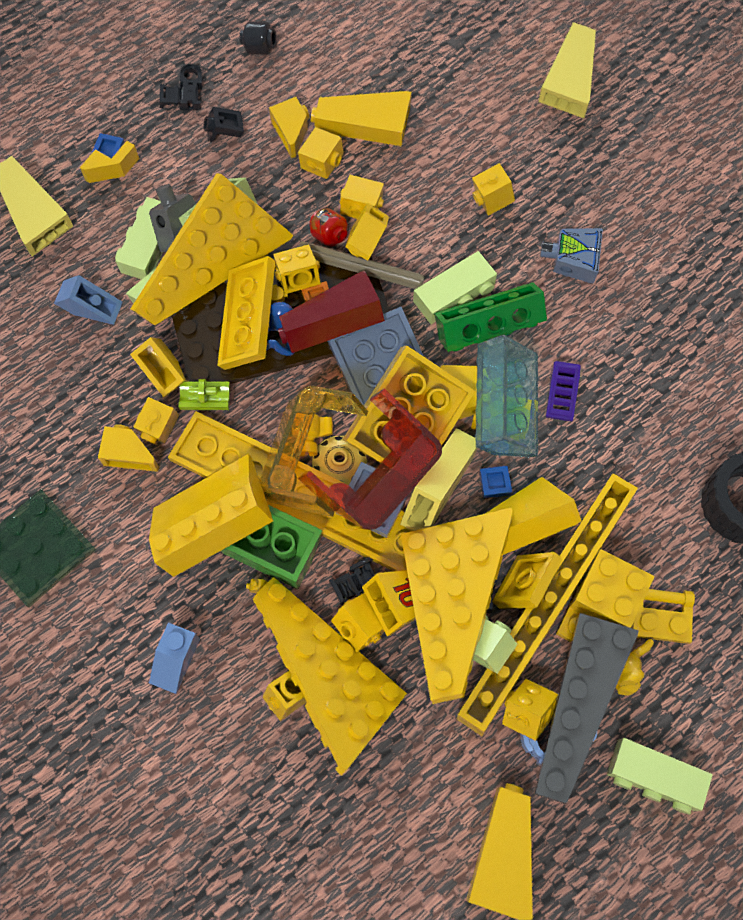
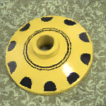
M344 436L330 437L317 446L318 455L313 456L312 466L349 485L360 463H367L366 455L343 441ZM337 455H342L345 459L343 462H336L334 458Z

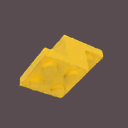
M600 549L587 576L580 583L556 635L572 643L580 613L631 628L655 576Z

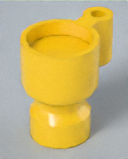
M301 413L292 417L293 436L298 439L296 456H305L306 452L310 456L318 455L317 443L314 440L333 434L332 417H319L312 413Z

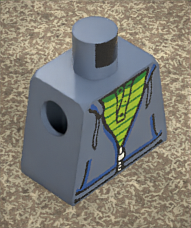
M603 229L560 230L557 243L542 241L540 257L555 259L553 272L594 284L599 271Z

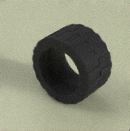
M742 451L739 454L730 456L715 470L705 482V487L701 493V508H703L705 519L708 520L711 528L716 530L720 536L734 543H743V514L732 504L728 495L727 485L730 478L743 477Z

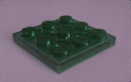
M42 489L0 523V577L28 608L96 550Z

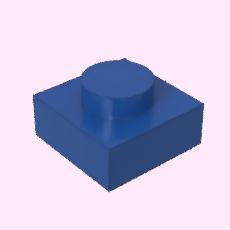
M100 133L93 151L97 150L112 159L125 142L123 138Z
M508 466L479 470L483 499L511 496L512 488Z

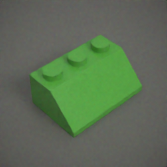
M268 505L273 522L221 550V552L287 585L299 589L312 563L323 531Z

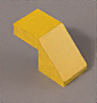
M126 141L112 159L94 150L81 165L80 169L85 181L88 183L125 177L139 160L135 145Z

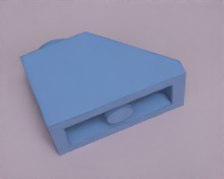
M80 275L63 281L54 304L73 315L114 325L123 303Z
M171 623L167 624L155 651L149 684L177 694L200 641L196 633Z

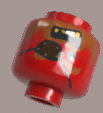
M330 208L321 209L312 215L309 222L310 233L315 239L328 247L336 246L345 240L348 226L343 216Z

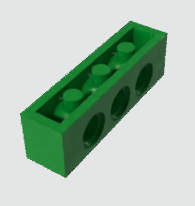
M534 282L434 313L439 341L447 352L460 351L466 346L475 343H485L491 338L500 335H510L516 330L525 327L532 328L537 326L538 323L547 321L544 292ZM470 324L467 329L463 330L465 326Z

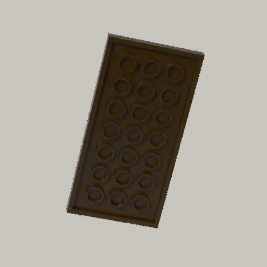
M319 262L320 268L318 273L320 283L327 281L329 289L357 274V272ZM274 273L273 285L282 288L281 282L276 280ZM368 276L380 300L383 314L389 312L390 309L380 280ZM227 283L218 285L171 315L189 382H199V379H206V382H229L233 384L334 356L328 341L297 351L291 356L282 355L274 348H270L266 351L265 359L226 370L217 366ZM301 290L288 293V297H285L284 300L293 309L305 303ZM278 331L268 332L267 340H275L285 348L286 344L282 343Z

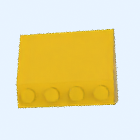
M409 346L400 347L342 440L399 476L417 485L476 391Z
M249 454L153 508L149 543L155 564L175 577L273 522L252 457Z

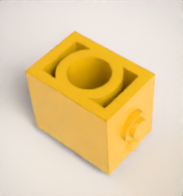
M316 127L298 151L301 168L325 179L329 177L335 167L339 166L344 154L342 138L340 136Z
M500 163L472 178L475 191L472 192L473 198L478 206H483L488 216L515 202L512 182Z
M349 175L344 189L341 190V200L339 201L340 214L357 219L367 203L379 210L380 207H383L384 183Z
M309 244L273 254L276 270L274 272L276 280L281 282L285 294L321 284L318 273L320 264L318 260L316 261Z
M148 397L137 416L134 428L141 433L140 438L152 444H155L157 440L165 444L179 414L174 408Z
M365 593L353 600L349 599L331 620L341 636L347 640L356 653L371 643H377L385 632Z
M290 671L270 683L262 697L268 704L269 709L274 712L280 721L307 703L300 687H295Z
M525 679L516 691L511 690L504 704L506 709L502 724L536 741L553 718L559 694Z

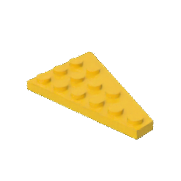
M216 173L130 310L149 323L157 325L228 280L230 269L261 259L291 240L293 234L225 176Z
M512 508L401 534L430 699L433 704L463 698L468 684L467 679L472 670L476 646L480 641L486 620L485 614L491 602L492 589L500 570L503 550L507 545L508 532L511 522L514 520Z
M273 577L256 593L253 601L258 611L263 615V621L267 629L271 628L278 642L276 648L286 668L291 672V679L295 687H300L307 702L305 705L306 710L315 728L321 734L324 747H329L338 765L336 771L342 776L407 693L360 652L356 653L340 634Z

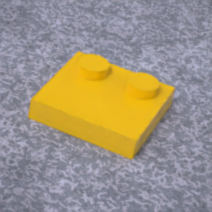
M556 552L517 555L492 602L499 609L537 608L562 558Z

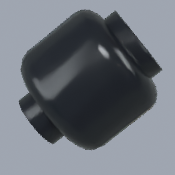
M249 21L245 24L244 30L240 31L239 39L240 44L244 45L248 54L267 55L276 47L277 35L275 29L268 22Z

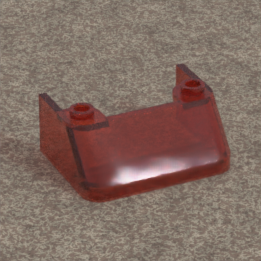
M385 388L373 395L369 400L390 419L382 428L381 439L391 452L355 492L345 483H335L328 488L310 470L301 474L298 478L331 510L364 530L379 528L442 455L440 441Z

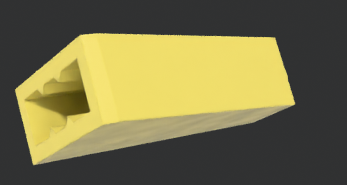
M573 22L542 86L539 102L581 118L585 117L590 102L596 30Z
M12 156L0 163V192L25 247L31 256H34L72 228V222L68 214Z
M457 428L415 486L401 521L402 526L415 531L434 525L474 458L481 442L480 440Z

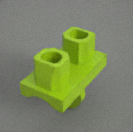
M199 379V382H183L180 385L178 406L180 410H229V382H206V379Z

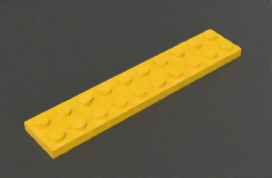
M195 411L168 456L171 462L207 478L249 454L252 457L268 505L323 531L321 536L366 558L370 557L374 562L392 571L407 570L401 534L411 532V530L401 525L405 512L400 511L388 537H383L336 514L335 510L349 486L348 484Z

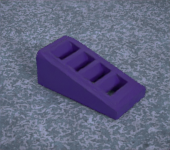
M560 361L553 363L545 418L573 421L581 365ZM557 383L570 385L571 388L559 387L556 385ZM555 394L569 396L570 399L556 398ZM553 405L566 406L569 408L568 411L554 409Z

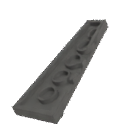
M579 614L540 768L535 795L563 804L568 802L639 630Z

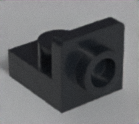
M212 107L209 116L205 117L203 123L204 131L207 132L208 142H214L217 134L241 138L244 133L241 111Z

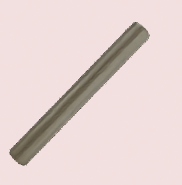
M305 241L299 244V247L309 244L316 261L318 260L321 263L357 273L365 271L367 276L414 289L423 285L424 275L373 260L367 261L362 257H355L348 253Z

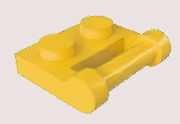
M649 589L644 600L681 604L682 612L643 608L642 603L632 625V629L639 630L637 637L685 644L692 643L694 592L684 590L683 593Z

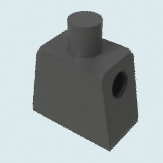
M170 184L162 185L156 189L161 203L150 209L149 212L160 252H167L183 227L179 217L196 205L190 194L175 195Z

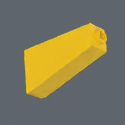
M400 91L319 97L317 108H312L311 122L315 124L316 128L337 136L402 146L411 107V92Z
M543 477L487 512L512 508L514 520L511 522L507 536V545L502 555L581 522L575 500Z
M506 783L505 788L498 787L496 790L466 901L518 920H532L531 801L529 796L523 795V788Z

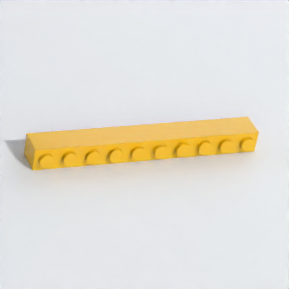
M615 474L611 475L560 555L562 561L538 607L526 608L512 629L510 635L517 642V646L498 674L487 668L458 713V721L483 737L505 702L509 692L519 680L594 561L598 551L602 548L638 489L636 486Z

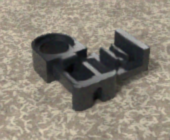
M190 63L181 67L180 87L179 85L167 87V84H160V108H164V105H178V103L181 111H198L202 108L201 101H198V89H202V70L198 65ZM194 73L198 77L194 80H188L185 78V75ZM164 89L166 90V98H164Z
M367 557L351 565L349 571L350 573L354 572L351 575L348 572L336 579H329V583L340 605H343L348 601L347 598L355 594L357 597L360 596V593L364 592L362 586L375 576L370 565L373 562L372 558Z

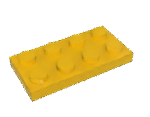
M269 256L229 270L217 365L224 370L265 359L275 260Z

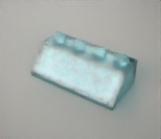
M506 335L479 343L476 383V448L499 456H538V354Z

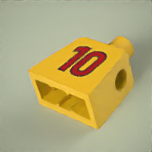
M407 570L377 573L362 586L387 637L416 619Z

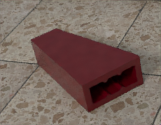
M362 271L279 316L282 327L278 328L282 343H288L291 352L294 353L384 322L385 320L380 300L366 272Z

